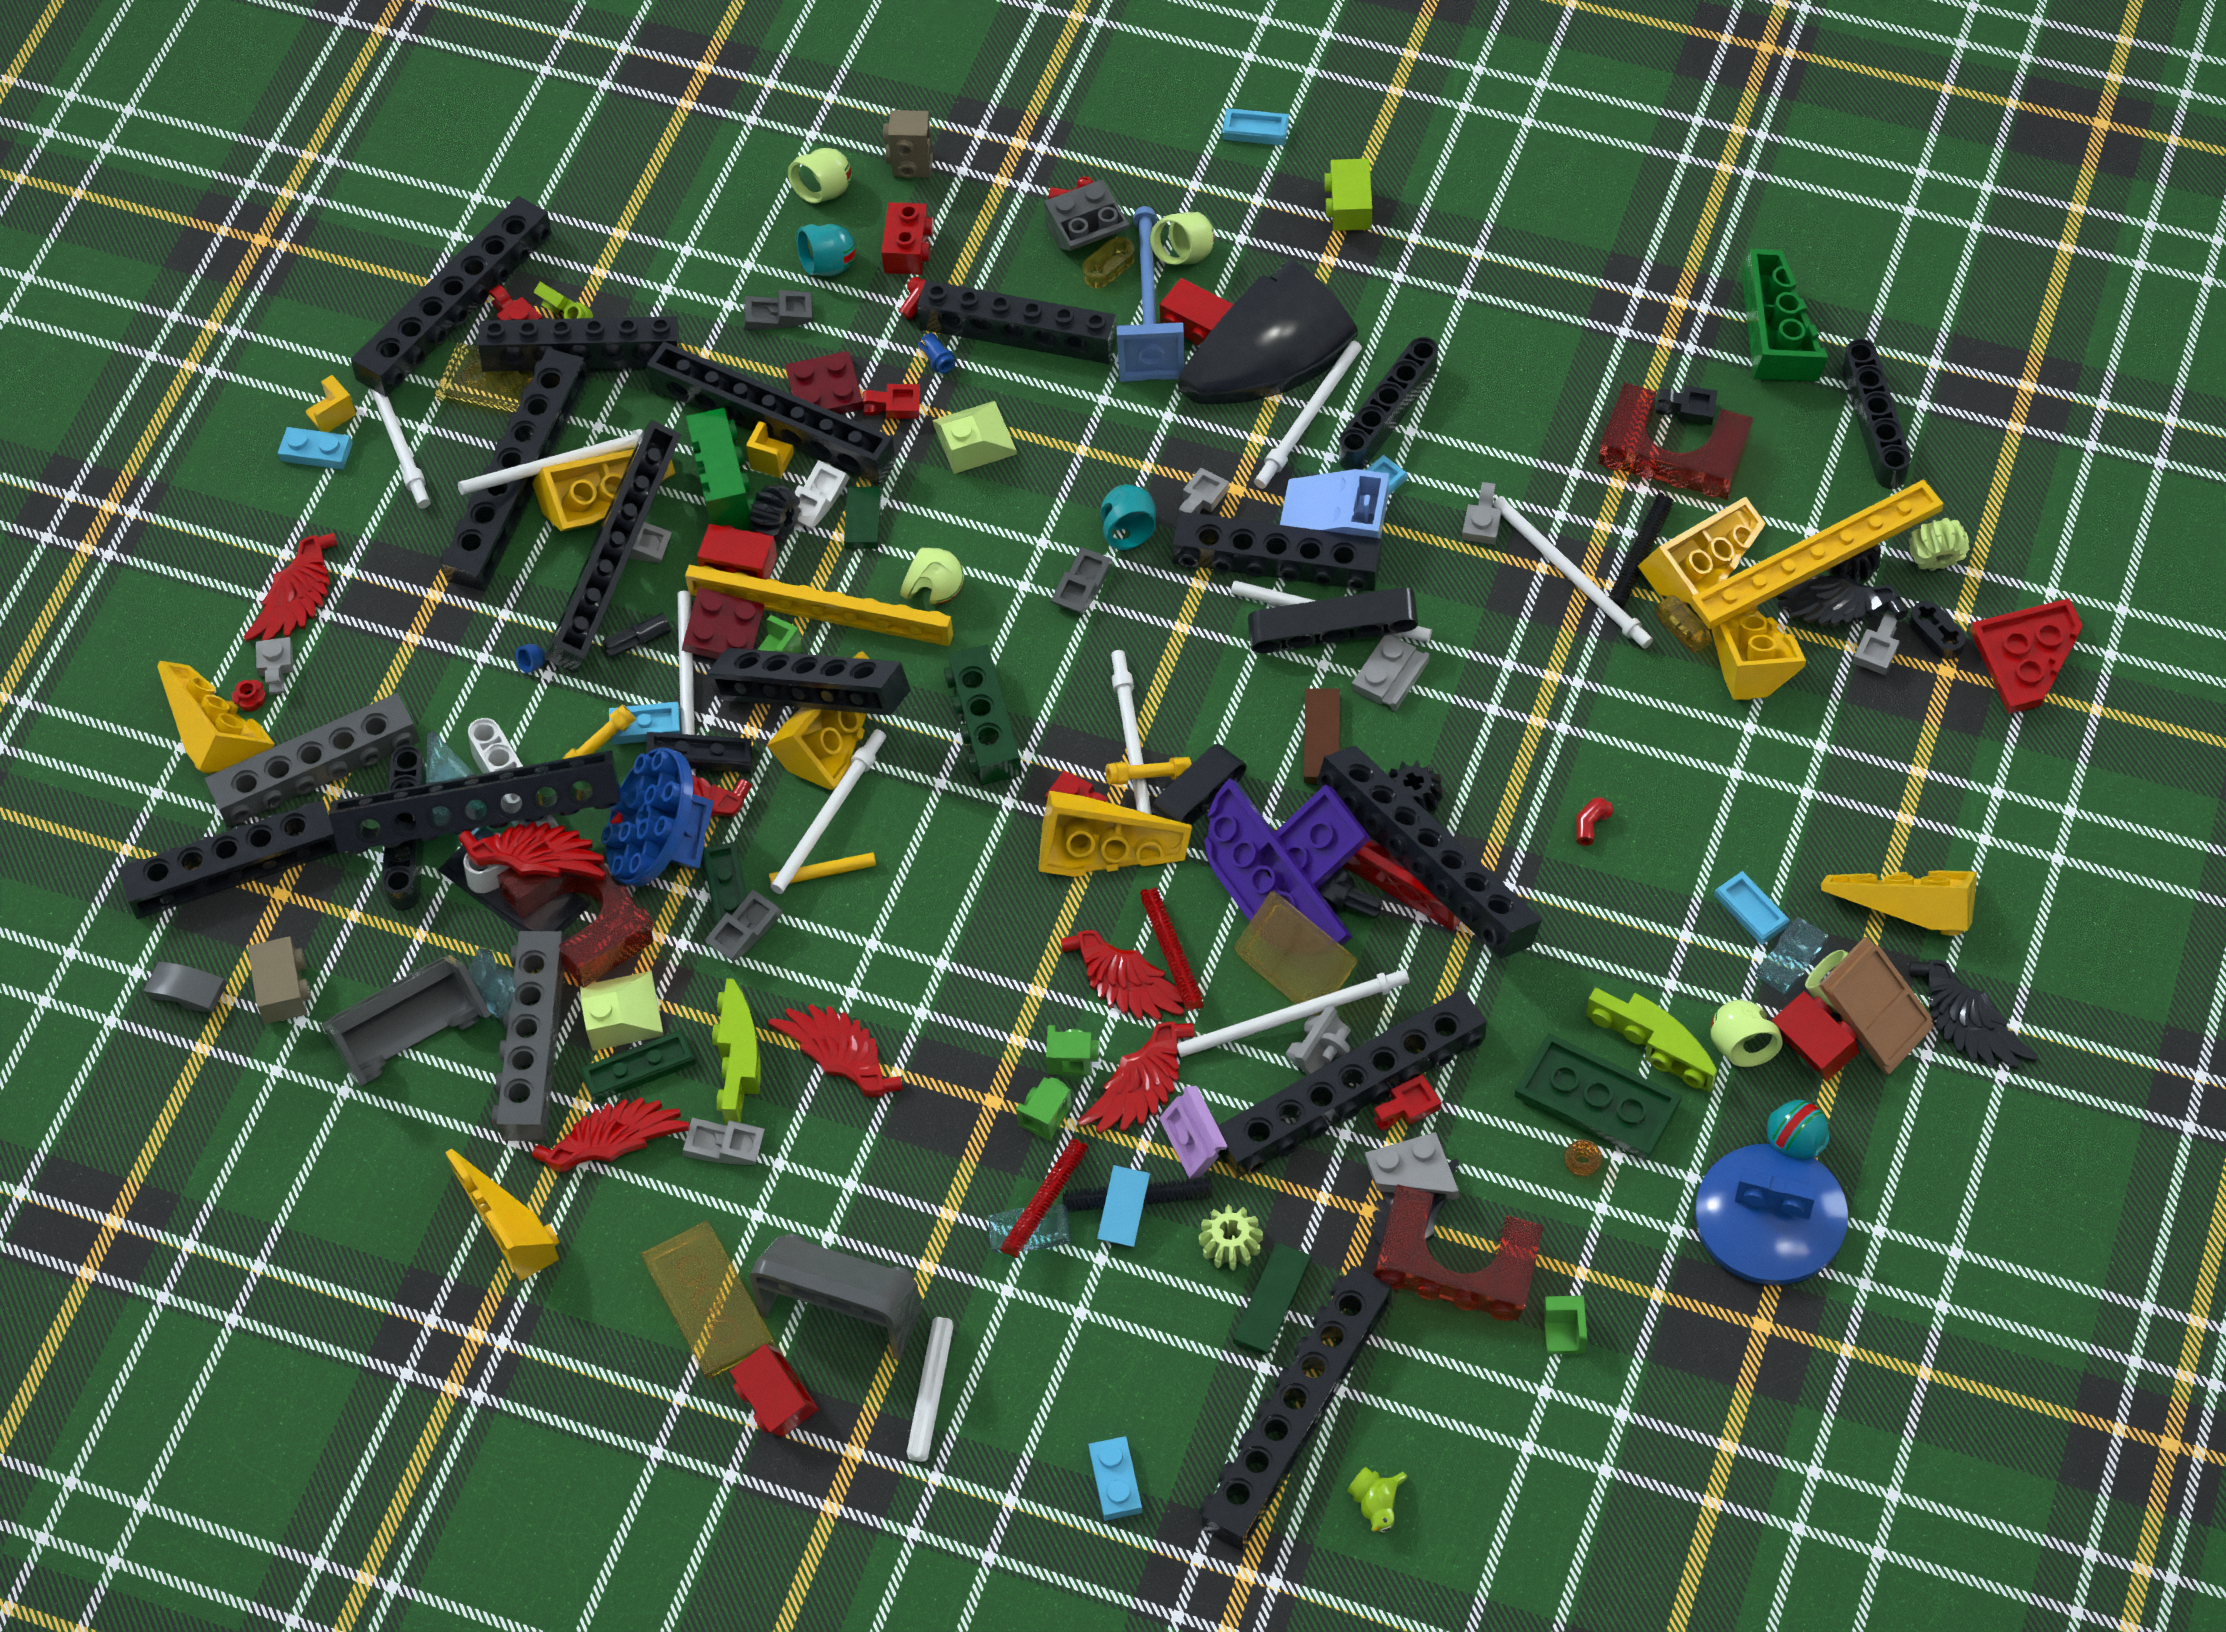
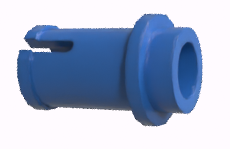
M928 333L924 335L921 339L927 346L919 341L918 347L931 361V368L941 374L950 372L955 366L954 353L946 350L935 334Z

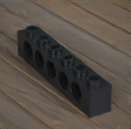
M926 280L917 304L920 330L1105 364L1110 363L1117 342L1116 314L929 280Z
M678 317L479 321L478 348L482 372L534 371L537 361L539 359L542 360L547 348L583 357L587 369L647 368V363L663 341L680 348Z
M1180 511L1173 540V564H1179L1187 568L1201 567L1215 569L1219 572L1245 573L1254 577L1281 578L1289 582L1303 581L1316 583L1320 586L1347 587L1355 591H1375L1381 561L1382 539Z
M727 647L707 672L717 700L891 716L911 690L901 662Z
M324 800L316 803L304 804L300 808L282 814L270 815L264 820L249 825L237 826L231 831L213 837L201 838L195 843L179 848H170L161 854L146 859L134 860L118 869L128 903L136 919H140L338 853L329 813Z

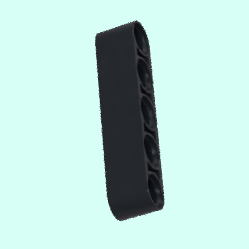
M1418 337L1409 343L1339 437V463L1345 470H1363L1435 376L1438 362V345L1433 339Z
M1855 339L1846 348L1843 375L1876 480L1882 487L1896 489L1901 487L1906 481L1911 460L1910 452L1877 349L1869 340Z
M1396 588L1261 609L1250 613L1247 618L1251 650L1261 654L1403 633L1415 629L1419 624L1415 593L1409 588Z
M411 745L401 746L396 749L391 756L388 791L428 784V771L420 750ZM401 813L397 816L403 822L415 820L414 816L409 813ZM419 839L404 841L402 845L393 848L384 847L382 885L390 905L397 910H409L419 902L424 841H419ZM406 886L401 890H396L399 887Z

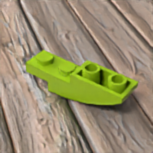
M726 978L725 991L718 994L717 1012L721 1014L720 1024H714L712 1044L718 1046L720 1058L723 1060L722 1078L726 1079L724 1089L718 1090L717 1111H722L725 1125H728L729 1120L741 1123L745 1094L760 1093L761 1062L758 1040L749 1007L735 980Z
M1595 987L1588 1000L1587 1017L1591 1018L1600 1027L1611 1028L1623 1034L1632 1043L1647 1046L1645 1060L1650 1062L1655 1069L1661 1072H1670L1682 1078L1686 1084L1693 1088H1702L1708 1092L1712 1091L1717 1069L1697 1039L1680 1022L1665 1010L1637 993H1634L1630 1002L1626 1003Z

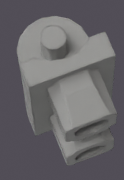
M1326 1006L1321 1015H1310L1304 1024V1031L1307 1037L1303 1043L1292 1042L1286 1052L1292 1064L1302 1068L1307 1075L1329 1064L1334 1057L1339 1058L1350 1052V1047L1345 1039L1351 1030L1339 1019L1338 1011L1335 1007Z

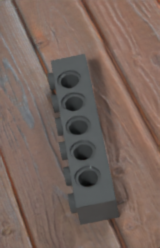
M396 693L204 779L226 827H230L234 824L243 823L250 817L265 810L277 808L283 802L299 795L308 794L315 788L328 782L340 780L347 774L364 766L374 765L380 759L393 754L399 747L405 745L412 746L420 742L404 703L399 694Z
M519 931L517 945H512L511 964L515 966L514 976L508 977L507 994L511 998L510 1008H505L503 1016L507 1038L506 1040H501L500 1060L504 1062L503 1072H498L496 1076V1092L500 1094L499 1105H494L492 1109L493 1127H498L502 1141H546L567 956V947L562 931ZM542 969L539 973L530 974L533 970ZM531 1001H539L535 1005L527 1006ZM530 1032H534V1033H535V1034H534L533 1036H531V1037L523 1038V1036H524L525 1034H527V1033H530ZM523 1065H532L526 1070H518ZM521 1097H528V1099L522 1103H515V1101Z

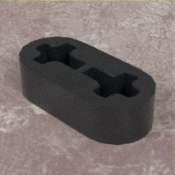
M1921 601L1917 603L1912 609L1909 620L1913 632L1939 657L1944 659L1959 657L1962 654L1966 641L1964 631L1934 602ZM1920 615L1924 618L1932 617V622L1928 619L1920 620ZM1943 638H1944L1946 641L1954 640V641H1955V645H1953L1951 642H1948V643L1944 644V643H1943Z

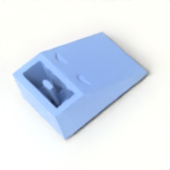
M1353 469L1289 479L1280 525L1381 538L1389 497V474Z

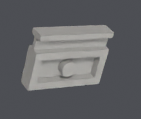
M1384 635L1352 682V691L1381 705L1383 703L1391 706V710L1396 712L1429 663L1430 654L1427 652L1423 654L1417 651L1415 646L1392 635Z

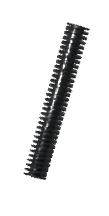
M1662 492L1657 494L1649 510L1650 512H1648L1647 518L1643 522L1641 531H1639L1636 541H1634L1633 547L1629 551L1627 560H1625L1622 570H1620L1621 573L1618 574L1619 576L1615 580L1613 589L1609 593L1608 597L1621 609L1626 605V599H1629L1628 596L1631 595L1630 593L1634 589V583L1637 582L1636 580L1640 576L1641 570L1638 565L1651 553L1650 551L1654 547L1653 544H1655L1654 541H1657L1656 538L1660 534V528H1663L1662 525L1666 522L1665 519L1668 518V512L1672 509L1671 506L1674 505L1672 503L1674 500L1671 497L1665 496Z
M1209 1176V1180L1208 1177H1205V1181L1203 1177H1200V1181L1197 1177L1195 1181L1191 1178V1182L1186 1178V1183L1184 1179L1181 1182L1177 1179V1184L1175 1180H1172V1184L1170 1180H1168V1183L1164 1180L1163 1185L1161 1181H1158V1185L1154 1181V1186L1152 1182H1149L1144 1203L1146 1200V1204H1149L1150 1200L1151 1204H1153L1154 1199L1156 1204L1159 1199L1160 1203H1163V1198L1165 1203H1167L1168 1198L1170 1202H1172L1173 1198L1174 1202H1176L1177 1197L1181 1201L1182 1196L1184 1201H1186V1197H1188L1189 1201L1191 1196L1195 1200L1196 1195L1199 1200L1200 1195L1204 1199L1205 1194L1207 1199H1209L1210 1194L1211 1198H1213L1211 1176ZM1103 1186V1191L1101 1187H1098V1192L1096 1187H1093V1192L1091 1188H1089V1192L1084 1188V1193L1082 1189L1079 1190V1193L1075 1189V1194L1072 1189L1070 1194L1068 1190H1066L1065 1194L1063 1191L1064 1212L1066 1208L1068 1212H1070L1071 1208L1072 1212H1074L1075 1207L1077 1211L1080 1210V1207L1082 1211L1084 1207H1086V1210H1089V1205L1091 1210H1093L1094 1205L1095 1209H1098V1205L1102 1209L1103 1204L1105 1206L1109 1186H1107V1190Z

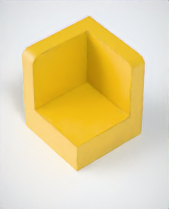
M333 375L321 381L326 398L306 410L307 417L321 432H329L356 415L350 394Z
M760 421L746 444L750 469L778 478L782 477L794 454L793 445L769 438L766 423Z

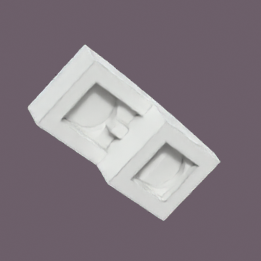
M818 460L804 487L798 485L795 490L796 496L800 498L798 507L801 509V512L797 518L798 522L813 529L835 503L850 477L845 472Z

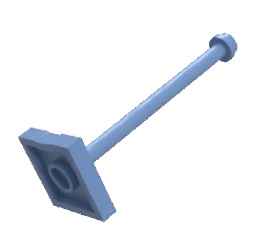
M1148 206L1139 207L1133 215V224L1139 229L1143 325L1117 326L1120 382L1144 381L1148 379H1179L1180 373L1185 367L1183 323L1156 324L1154 263L1150 234L1152 228L1157 223V215Z

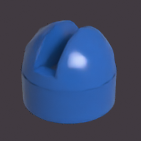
M536 644L523 645L516 650L517 665L525 673L538 670L544 665L546 660L543 658L545 651Z

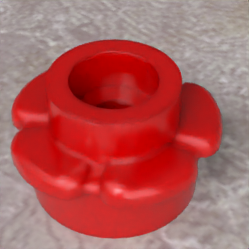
M254 679L239 682L235 686V691L232 692V701L244 711L251 712L259 709L264 704L266 696L263 684Z

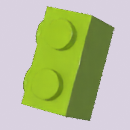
M1369 159L1331 160L1330 173H1324L1325 193H1331V198H1326V218H1332L1333 231L1371 230L1372 195Z

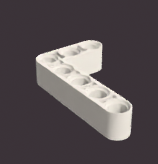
M481 718L471 723L468 729L471 753L483 774L523 766L499 725L494 720ZM506 794L503 796V799L508 803H516L521 800L516 794ZM552 814L545 815L543 819L535 821L537 827L545 822L550 824V829L559 826ZM524 819L512 821L514 827L522 824L523 828L532 823L525 822ZM468 854L464 857L463 863L467 884L474 892L487 893L521 877V875L508 866L492 864L479 867L470 860Z

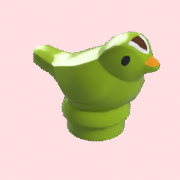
M1364 1467L1350 1484L1347 1492L1354 1497L1353 1500L1355 1502L1361 1503V1513L1371 1521V1531L1385 1533L1394 1525L1395 1515L1393 1507L1396 1488L1407 1479L1408 1476L1404 1472L1392 1478H1380L1378 1472H1372L1367 1467Z

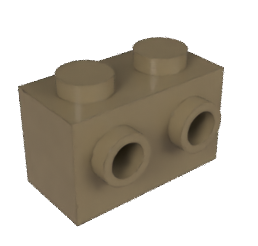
M890 110L889 123H884L883 142L889 143L886 145V164H892L893 177L931 178L933 145L929 111Z
M291 936L249 945L248 951L256 1003L264 1023L268 1024L307 1015L306 1000L311 999V992L307 978L302 979L301 970L306 969L302 948H295Z

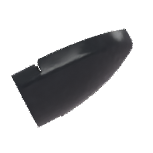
M1289 259L1270 277L1266 275L1260 276L1226 312L1180 373L1178 391L1198 404L1243 403L1288 392L1309 382L1332 367L1337 361V354L1358 336V329L1333 293L1308 269L1298 262Z

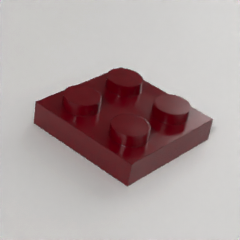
M849 351L785 364L792 395L837 414L864 409Z
M698 587L682 651L718 660L727 647L753 650L765 604Z

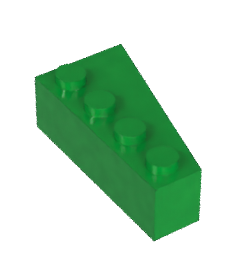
M1750 249L1741 276L1753 378L1819 382L1828 360V355L1825 348L1820 347L1817 340L1819 334L1815 325H1811L1806 314L1807 306L1804 299L1799 298L1795 288L1797 283L1783 250Z
M725 408L686 416L710 524L718 526L728 525L735 529L753 532L750 530L751 519L748 516L752 512L751 504H754L753 498L747 499L746 492L751 491L747 471L740 472L739 466L745 464L741 446H734L733 440L738 439L734 419H727Z

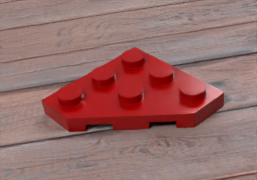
M2070 598L1971 623L1970 632L2008 714L2042 706L2075 645L2083 625Z

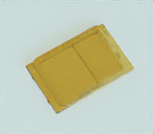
M1275 891L1269 893L1233 947L1241 959L1295 1004L1339 991L1359 961Z

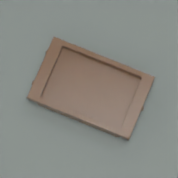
M1864 937L1853 947L1849 954L1818 985L1844 1021L1857 1034L1859 1041L1885 1075H1889L1934 1027L1929 1012L1881 947L1874 945L1869 937Z

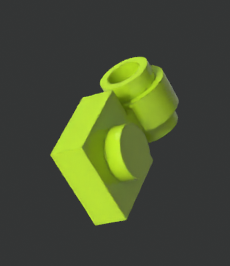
M541 281L534 290L535 294L544 299L541 303L542 306L558 315L560 310L564 311V319L593 318L592 311L587 306L579 302H572Z

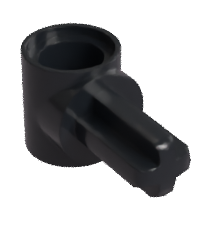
M1338 869L1317 889L1335 914H1338L1339 911L1344 912L1347 908L1369 918L1376 919L1383 907L1381 899L1355 889L1353 878L1342 869Z

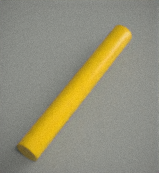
M874 852L800 867L789 884L876 866ZM779 872L769 873L771 884Z

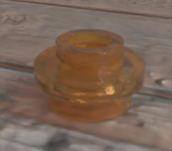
M1577 1140L1570 1144L1565 1151V1165L1575 1175H1592L1601 1166V1152L1589 1140ZM1584 1156L1589 1159V1162L1581 1163L1576 1158Z

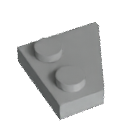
M1436 1132L1365 1153L1366 1163L1377 1191L1392 1193L1404 1191L1409 1195L1424 1196L1425 1192L1446 1194L1447 1199L1454 1200L1459 1198V1190Z

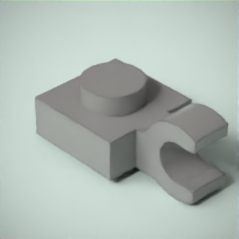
M1200 468L1183 489V499L1185 501L1180 506L1179 512L1200 514L1202 508L1212 512L1229 491V481Z
M1482 482L1478 506L1468 504L1462 540L1496 545L1502 509L1493 508L1496 484Z
M1885 613L1877 632L1869 629L1866 630L1854 655V664L1886 675L1900 642L1893 639L1898 622L1893 615Z
M290 637L256 641V669L259 677L265 676V682L269 684L270 695L284 693L283 673L293 672V644Z

